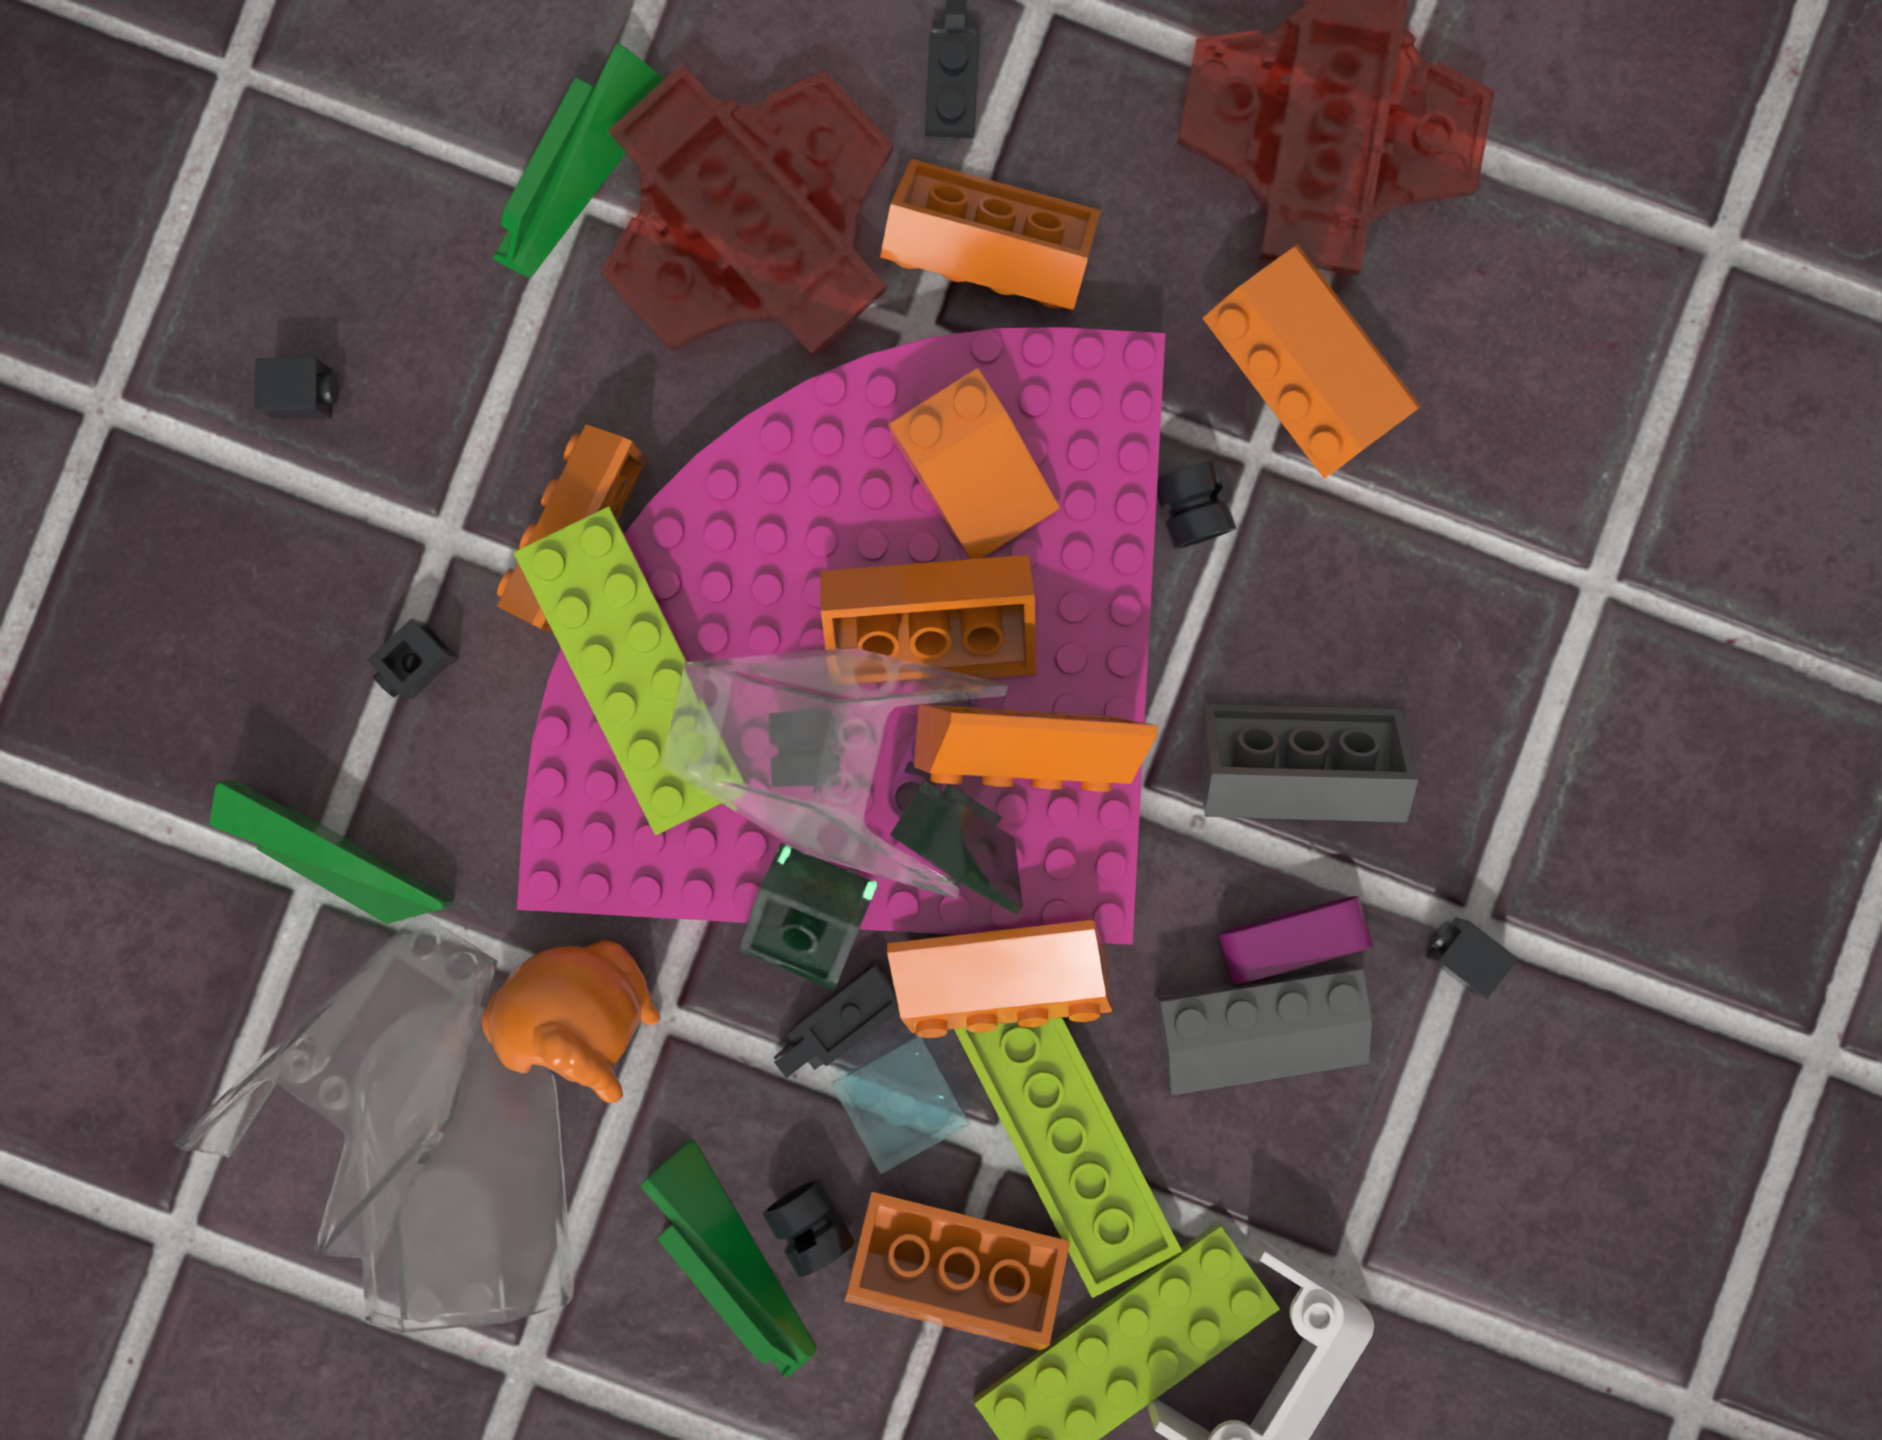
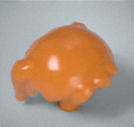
M601 940L585 947L569 945L547 949L521 963L512 970L503 985L491 995L483 1012L481 1025L488 1042L493 1045L499 1060L508 1069L525 1074L530 1071L532 1064L544 1066L555 1071L568 1081L590 1087L604 1102L617 1103L622 1098L623 1091L621 1083L613 1071L614 1065L625 1052L639 1022L653 1025L661 1020V1016L651 1000V994L647 988L645 977L635 959L620 944Z

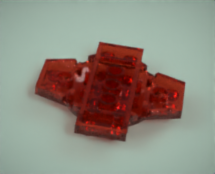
M1303 0L1302 9L1290 14L1286 21L1273 32L1262 34L1260 30L1196 39L1177 144L1244 179L1254 197L1265 208L1263 216L1266 217L1258 259L1275 261L1292 247L1299 245L1316 269L1357 276L1362 270L1369 225L1383 218L1397 206L1472 196L1478 190L1495 91L1439 61L1433 65L1422 59L1414 46L1416 38L1404 25L1408 0Z
M682 64L608 130L611 138L641 170L639 179L641 209L636 218H631L603 267L601 274L671 351L744 320L763 323L778 322L814 357L887 291L886 284L854 251L856 242L855 218L891 156L893 143L825 70L767 95V101L751 106L737 104V101L732 99L716 101Z

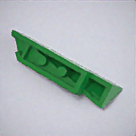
M616 43L595 88L576 77L574 78L503 210L500 225L508 231L499 248L494 253L493 259L524 277L530 278L535 274L672 94L673 88L671 84L625 46Z
M218 781L215 787L209 825L259 844L257 847L258 851L385 924L451 907L454 901L291 806H282L240 781Z
M692 1140L686 1142L649 1173L640 1185L671 1220L663 1227L657 1240L750 1353L763 1364L771 1360L782 1376L787 1378L815 1354L816 1345L698 1145Z

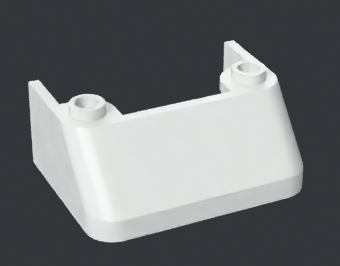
M1251 1232L1246 1241L1257 1258L1301 1286L1291 1303L1290 1319L1295 1330L1304 1339L1250 1426L1242 1421L1229 1420L1219 1424L1212 1432H1209L1156 1398L1146 1405L1154 1430L1169 1440H1309L1373 1335L1374 1321L1370 1311L1356 1297Z

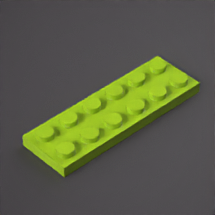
M608 506L513 552L655 836L750 790L741 768L611 507Z
M1062 1017L1049 1019L1048 1024L1040 1027H1022L1018 1025V1022L998 1024L996 1030L984 1033L970 1032L967 1028L954 1029L1061 1239L1070 1241L1068 1252L1092 1298L1182 1252Z
M1216 1222L1181 1248L1182 1252L1159 1263L1052 1340L1048 1347L1037 1351L974 1397V1405L999 1440H1099L1280 1310V1308L1220 1223Z

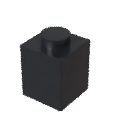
M255 358L256 410L271 418H332V404H336L338 401L339 386L337 377L332 373L330 367L317 358Z
M1457 917L1452 923L1450 921L1444 922L1435 931L1429 942L1433 948L1426 956L1473 994L1486 999L1489 998L1518 960L1515 955L1472 922Z

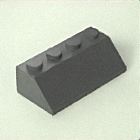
M1203 704L1201 789L1205 817L1372 822L1408 821L1419 779L1403 709Z
M1351 963L1269 976L1245 983H1225L1154 995L1171 1096L1369 1064L1372 1017L1364 969Z

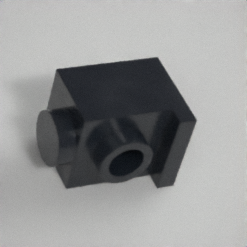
M411 618L367 661L378 671L373 678L389 695L395 698L400 694L401 697L413 699L449 664H454L459 657L426 622ZM417 654L421 658V665L412 673L407 667V661L412 655Z

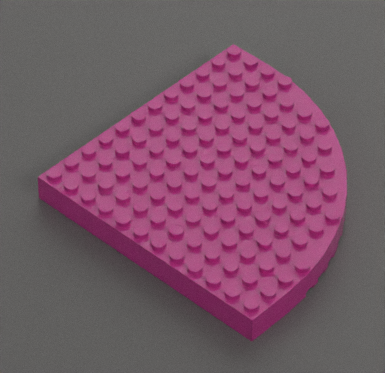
M1067 327L993 328L926 338L865 355L804 381L749 413L696 454L648 502L624 535L741 768L750 790L655 836L560 648L549 675L531 745L523 806L517 910L951 935L1094 920L1103 943L1133 945L1142 765L1131 784L1112 783L1111 792L1080 789L1081 781L1063 780V789L1031 787V779L1013 778V787L989 786L981 784L982 776L963 775L962 784H943L936 802L927 816L916 821L900 819L893 814L888 805L887 795L889 787L917 729L919 704H928L934 690L941 682L831 690L821 618L820 571L969 559L891 438L889 423L978 368L1007 412L1060 507V510L984 557L1029 555L1035 594L1037 674L966 680L974 686L978 693V707L1117 716L1145 722L1165 333ZM951 689L942 695L940 705L970 707V701L967 694L962 690ZM804 711H838L840 740L832 745L831 748L833 752L840 755L841 785L774 788L772 759L781 753V749L772 743L771 714ZM906 783L897 791L896 800L899 808L904 812L916 813L925 806L927 795L924 788L919 784Z

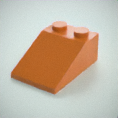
M978 368L889 423L891 438L969 559H980L988 556L1060 510L1058 503L1007 412Z

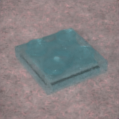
M917 1035L832 1083V1087L880 1174L969 1126L968 1118L924 1038Z

